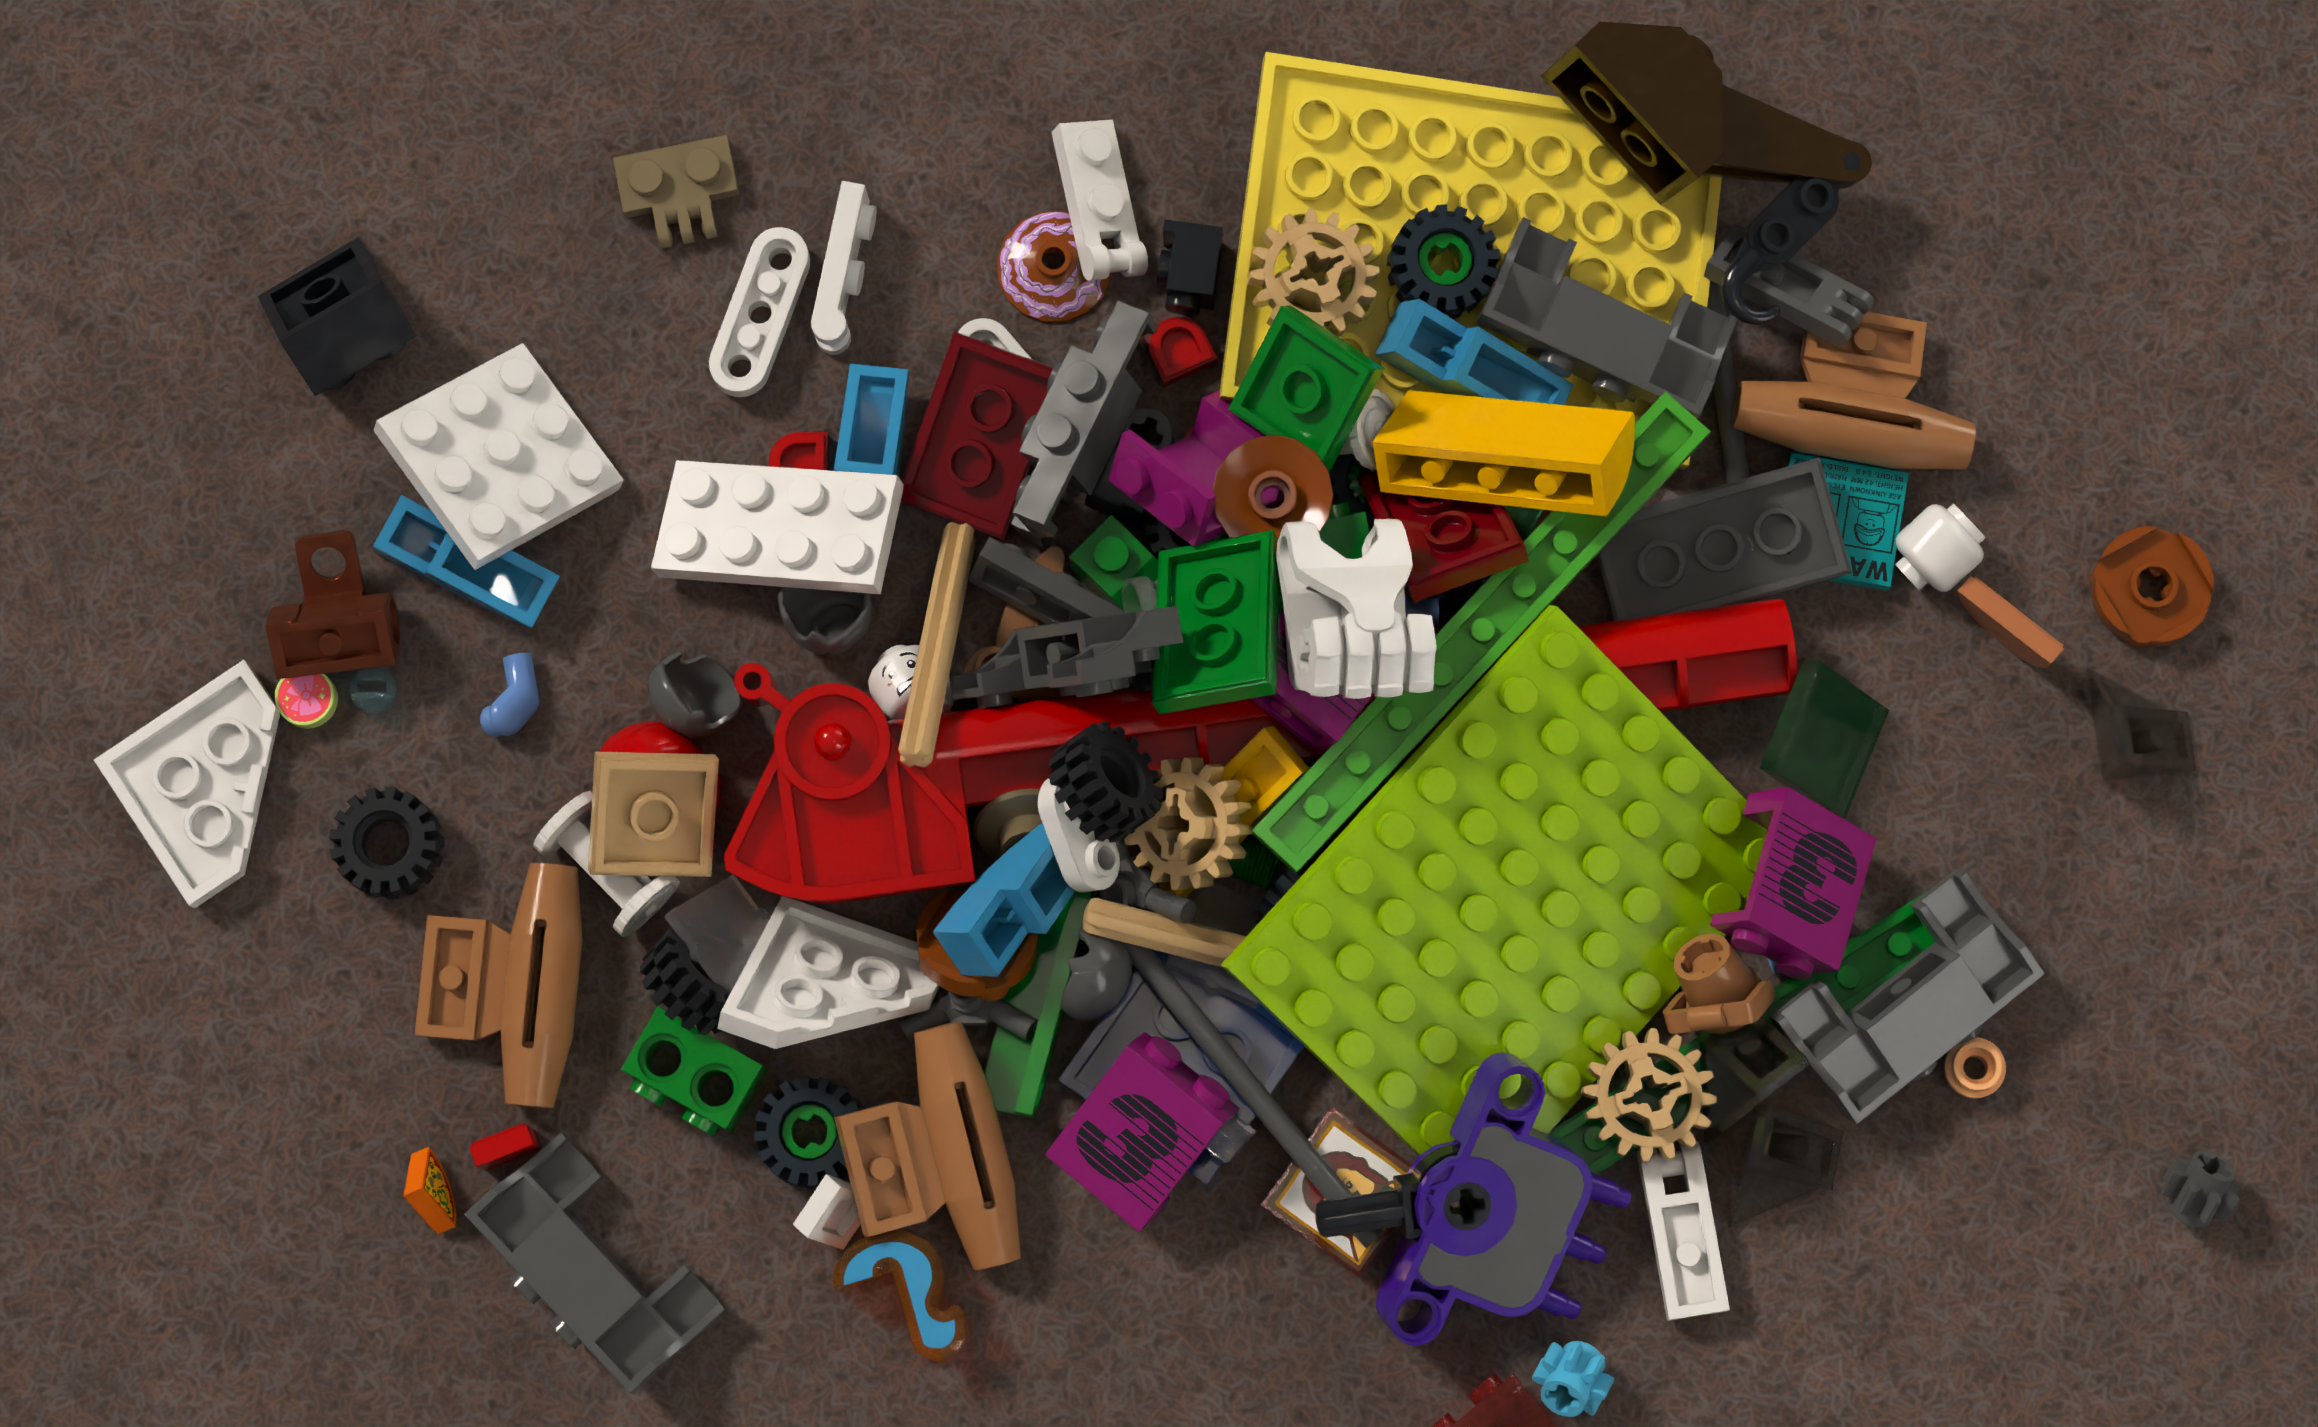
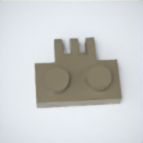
M727 135L613 158L625 217L630 218L653 213L661 249L672 247L673 237L669 224L679 223L683 244L695 242L691 220L702 218L701 226L706 240L718 238L711 201L740 195Z

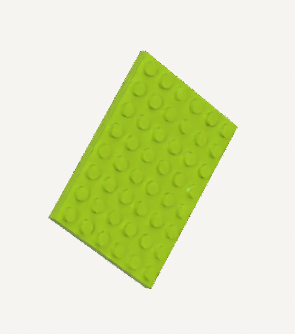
M1548 605L1224 960L1221 966L1416 1155H1421L1434 1145L1454 1141L1450 1135V1130L1477 1069L1492 1054L1502 1052L1514 1054L1537 1072L1544 1082L1545 1096L1543 1104L1532 1128L1549 1134L1582 1097L1581 1089L1584 1086L1592 1085L1597 1080L1586 1070L1591 1062L1607 1064L1608 1061L1605 1059L1601 1048L1609 1042L1620 1051L1623 1050L1622 1035L1625 1032L1632 1031L1636 1036L1678 990L1680 983L1674 971V958L1677 951L1696 936L1703 934L1726 936V934L1710 926L1713 914L1745 909L1768 830L1743 816L1747 800L1558 606ZM1520 1074L1510 1075L1503 1080L1498 1092L1499 1098H1508L1517 1092L1521 1084ZM1466 1189L1460 1190V1197L1469 1194Z

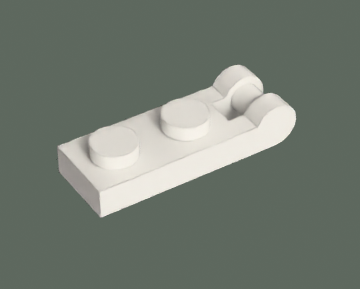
M1113 119L1059 123L1051 133L1083 276L1086 280L1091 281L1106 279L1109 273L1121 272L1124 277L1145 275L1148 267L1147 251L1143 242L1139 241ZM1113 238L1115 249L1107 250L1106 246L1102 244L1101 239Z
M847 181L841 182L811 319V328L817 344L824 353L829 355L843 353L850 345L851 333L845 319L849 295L858 296L860 293L865 263L864 261L857 260L861 239L871 240L877 214V207L869 205L870 201L865 185Z
M1697 1141L1690 1149L1679 1144V1151H1675V1157L1665 1161L1661 1154H1658L1655 1148L1653 1149L1650 1161L1640 1163L1637 1151L1640 1177L1645 1194L1667 1321L1729 1311L1728 1296L1699 1142ZM1684 1175L1687 1192L1666 1195L1663 1178Z

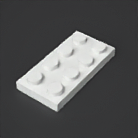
M676 460L651 569L659 578L881 594L904 484L897 475Z

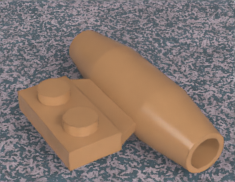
M1867 312L1862 314L1863 320L1855 330H1851L1852 335L1844 346H1836L1804 329L1799 364L1802 365L1808 382L1740 381L1732 407L1731 427L1798 452L1891 469L1965 470L1972 457L1976 436L1975 423L1906 399L1921 377L1927 322Z
M530 863L511 933L488 920L427 915L415 1036L480 1041L501 1032L505 1104L554 1108L574 1034L583 945L577 867L549 863Z
M961 1021L915 1032L914 1041L920 1107L895 1101L834 1117L863 1235L870 1237L927 1221L930 1216L945 1204L973 1270L987 1269L1021 1258L1015 1182L992 1091Z

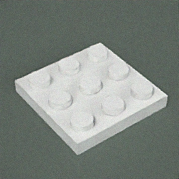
M523 343L383 416L376 421L374 427L375 434L474 570L612 495L621 488L624 481Z

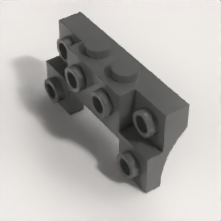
M1523 217L1499 266L1497 278L1476 322L1528 346L1526 353L1539 358L1537 361L1539 364L1557 375L1568 378L1573 374L1592 383V391L1607 400L1623 403L1627 399L1634 403L1640 398L1650 404H1654L1666 391L1697 419L1701 415L1715 383L1721 359L1738 319L1731 314L1726 317L1692 301L1693 296L1684 293L1680 297L1668 324L1567 276H1564L1561 280L1577 242L1568 239L1567 242L1530 225L1531 220Z
M1117 301L1110 318L1107 317L1100 323L1094 337L1091 353L1071 346L1064 361L1059 362L1052 370L1047 385L1048 393L1038 413L1031 416L1025 424L1021 436L1022 446L1019 452L1034 468L1032 475H1028L1023 479L1017 490L1011 525L1027 543L1043 550L1050 547L1051 543L1046 536L1055 537L1058 531L1056 525L1051 521L1059 503L1070 507L1073 500L1067 491V487L1091 496L1142 393V390L1128 373L1126 367L1135 349L1143 352L1147 351L1149 343L1144 335L1155 334L1158 328L1157 323L1149 312Z
M1172 606L1014 629L1005 645L990 661L968 673L949 677L953 700L976 697L978 708L1012 704L1014 703L1012 691L1049 686L1050 688L1059 687L1060 696L1076 694V697H1083L1130 687L1128 677L1152 671L1150 660L1160 659L1159 646L1183 643L1178 607Z
M1958 868L1910 905L1934 943L1852 1009L1845 1012L1824 983L1815 980L1769 1017L1799 1062L1811 1069L1841 1115L1856 1124L1909 1082L1917 1081L1927 1076L1935 1068L1940 1057L1955 1045L1968 1042L1976 1037L1983 1029L1985 1021L2045 974L2028 947L1998 916L1975 886L1967 872Z
M560 1132L523 1166L492 1187L464 1215L516 1270L509 1277L514 1286L532 1304H535L542 1298L557 1314L550 1324L559 1335L574 1349L583 1343L630 1394L635 1395L679 1352H684L727 1309L684 1264L649 1296L638 1287L569 1212L604 1177L574 1144Z

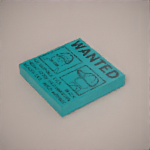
M1791 452L1788 466L1819 457ZM1820 457L1852 574L1828 581L1888 591L1891 587L1897 550L1895 542L1900 531L1909 473Z

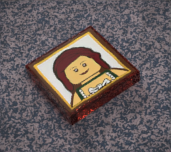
M1333 1107L1330 1108L1308 1139L1352 1194L1356 1191L1363 1195L1394 1190L1393 1176L1407 1174L1412 1166L1404 1158ZM1292 1161L1260 1207L1356 1277L1360 1278L1396 1227L1382 1229L1384 1234L1367 1248L1362 1245L1354 1234L1327 1238L1320 1236L1315 1221L1316 1204L1319 1201L1325 1200V1198L1298 1165Z

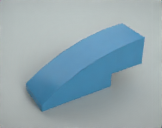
M1421 299L1400 302L1374 354L1406 374L1445 394L1564 405L1574 385L1479 326L1467 328Z
M850 363L834 471L887 474L899 477L907 407L909 369Z
M403 495L400 496L373 545L374 553L479 606L530 629L533 628L560 578L559 575L512 550L474 570L433 512Z
M1043 823L1033 829L991 865L958 899L934 929V935L961 975L998 977L1028 933L1046 934L1075 893V890L1065 882Z

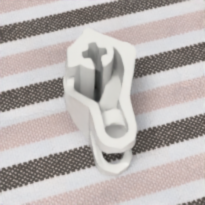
M1374 519V526L1366 536L1362 546V558L1347 559L1321 541L1315 523L1310 521L1286 522L1282 527L1277 542L1276 561L1283 598L1288 673L1292 687L1296 690L1306 691L1311 696L1329 697L1341 694L1343 698L1349 699L1370 697L1371 693L1376 697H1396L1402 695L1403 689L1409 693L1433 691L1437 645L1432 615L1408 614L1406 618L1404 587L1408 581L1413 562L1402 521L1399 519Z

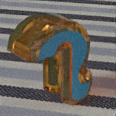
M906 1231L885 1232L860 1239L844 1251L834 1268V1290L842 1291L894 1275L914 1351L927 1359L945 1362L955 1358L965 1348L969 1339L967 1315L958 1305H952L947 1311H941L940 1305L948 1279L945 1262L930 1242Z

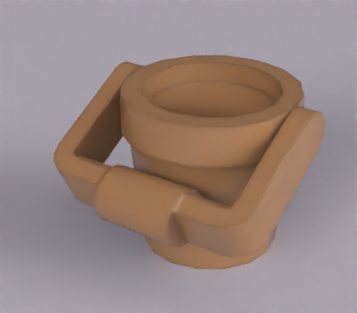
M1703 934L1689 940L1677 951L1674 958V971L1683 991L1675 995L1663 1010V1015L1668 1032L1671 1034L1703 1030L1708 1033L1724 1034L1759 1020L1774 1001L1775 990L1770 980L1761 981L1753 967L1743 961L1725 937L1718 934Z

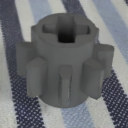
M2197 1151L2189 1162L2177 1155L2174 1157L2163 1177L2166 1183L2161 1190V1194L2169 1197L2167 1207L2178 1220L2193 1227H2206L2213 1216L2226 1223L2229 1221L2240 1201L2237 1194L2242 1185L2234 1181L2236 1171L2226 1159L2213 1152Z

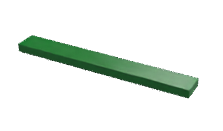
M1923 894L1849 940L1845 947L1839 971L1812 974L1810 979L1791 977L1774 988V1001L1756 1022L1724 1034L1705 1032L1681 1047L1678 1051L1684 1056L1696 1049L1702 1053L1698 1061L1693 1065L1697 1072L1712 1071L1714 1077L1701 1085L1702 1092L1712 1094L1718 1098L1790 1052V1047L1769 1017L1815 980L1824 983L1843 1010L1848 1012L1934 943L1933 939L1910 906ZM1664 1059L1654 1065L1655 1068L1669 1075L1680 1073L1671 1063ZM1643 1080L1641 1081L1642 1089L1635 1093L1631 1099L1623 1102V1104L1628 1105L1637 1102V1104L1648 1103L1653 1112L1656 1111L1655 1103L1674 1088L1668 1087L1660 1090L1658 1087L1650 1089L1646 1081ZM1625 1084L1609 1093L1608 1097L1620 1093ZM1688 1095L1676 1100L1670 1112L1674 1122L1672 1126L1682 1121L1688 1107ZM1593 1103L1551 1130L1549 1135L1556 1137L1570 1147L1585 1161L1590 1171L1597 1175L1638 1148L1631 1147L1624 1156L1619 1157L1615 1155L1619 1140L1613 1135L1607 1140L1599 1142L1596 1136L1604 1127L1600 1119L1587 1121L1584 1118V1114L1596 1106V1103ZM1627 1116L1617 1119L1629 1131L1638 1135L1649 1136V1134H1646L1643 1124Z

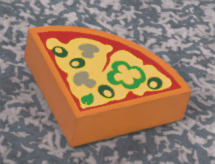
M429 1146L412 1153L403 1197L437 1234L455 1228V1200L449 1180L440 1161Z

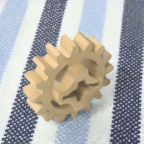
M1308 209L1304 216L1303 224L1298 225L1289 213L1281 221L1282 234L1270 227L1264 231L1262 240L1269 249L1263 247L1254 248L1250 260L1262 268L1250 271L1247 277V284L1262 287V290L1255 296L1252 303L1255 308L1267 305L1272 308L1273 311L1267 321L1270 327L1280 307L1293 306L1290 304L1293 301L1310 307L1312 312L1293 306L1321 326L1329 327L1330 331L1337 337L1342 336L1346 330L1344 317L1356 324L1362 320L1365 312L1357 302L1363 304H1371L1377 291L1365 285V283L1376 280L1379 275V267L1365 265L1364 261L1371 255L1374 247L1372 243L1356 245L1354 239L1360 229L1356 224L1343 232L1337 228L1339 214L1333 212L1324 224L1318 223L1314 209ZM1315 240L1326 242L1334 246L1336 249L1333 250L1328 247L1319 245L1315 242ZM1286 249V259L1290 268L1275 279L1274 268L1276 258ZM1307 265L1312 273L1327 272L1320 286L1314 278L1305 281L1303 278L1300 279ZM1351 273V290L1346 300L1341 303L1339 299L1341 293L1337 283L1339 280L1344 279L1346 274Z
M1186 757L1182 762L1180 759L1161 761V771L1157 770L1161 780L1154 784L1163 789V798L1158 800L1162 804L1160 811L1153 818L1136 828L1134 833L1125 837V845H1139L1141 852L1133 863L1136 867L1153 865L1150 880L1154 883L1170 881L1172 890L1191 889L1192 885L1195 889L1212 887L1214 877L1224 878L1230 877L1233 874L1231 865L1227 861L1228 859L1245 858L1247 854L1244 848L1237 842L1239 836L1252 834V827L1240 823V815L1251 809L1250 802L1235 801L1233 795L1239 790L1241 783L1239 780H1224L1221 782L1224 772V766L1221 764H1206L1204 766L1203 758ZM1185 820H1189V827H1186Z
M1651 1028L1647 1031L1644 1043H1639L1633 1032L1628 1031L1622 1035L1623 1050L1620 1051L1609 1042L1601 1048L1605 1059L1608 1061L1606 1065L1591 1062L1586 1070L1598 1080L1597 1084L1584 1086L1581 1089L1582 1096L1595 1099L1596 1103L1595 1107L1584 1114V1118L1587 1121L1598 1119L1602 1121L1604 1127L1596 1136L1599 1142L1607 1140L1612 1135L1619 1140L1615 1155L1622 1157L1631 1147L1638 1148L1640 1163H1647L1651 1159L1653 1149L1658 1148L1662 1157L1667 1161L1675 1157L1673 1142L1676 1140L1687 1149L1692 1148L1697 1143L1690 1131L1691 1127L1704 1130L1709 1128L1711 1121L1701 1114L1700 1110L1701 1107L1714 1105L1717 1101V1096L1703 1093L1701 1085L1708 1082L1714 1076L1712 1071L1697 1072L1693 1065L1702 1054L1698 1049L1689 1052L1686 1056L1678 1051L1681 1046V1036L1676 1034L1666 1045L1660 1044L1658 1030ZM1648 1056H1655L1668 1061L1680 1073L1669 1075L1655 1068L1651 1057ZM1624 1062V1071L1627 1077L1626 1083L1620 1093L1608 1097L1611 1078L1616 1069ZM1643 1080L1646 1081L1650 1089L1658 1087L1660 1090L1668 1087L1674 1088L1655 1103L1656 1111L1653 1112L1648 1103L1637 1104V1102L1624 1105L1623 1102L1631 1099L1635 1093L1642 1089L1641 1081ZM1688 1095L1686 1113L1679 1125L1673 1129L1672 1124L1674 1122L1670 1112L1677 1099ZM1627 1116L1643 1124L1645 1132L1649 1136H1642L1629 1131L1617 1119Z

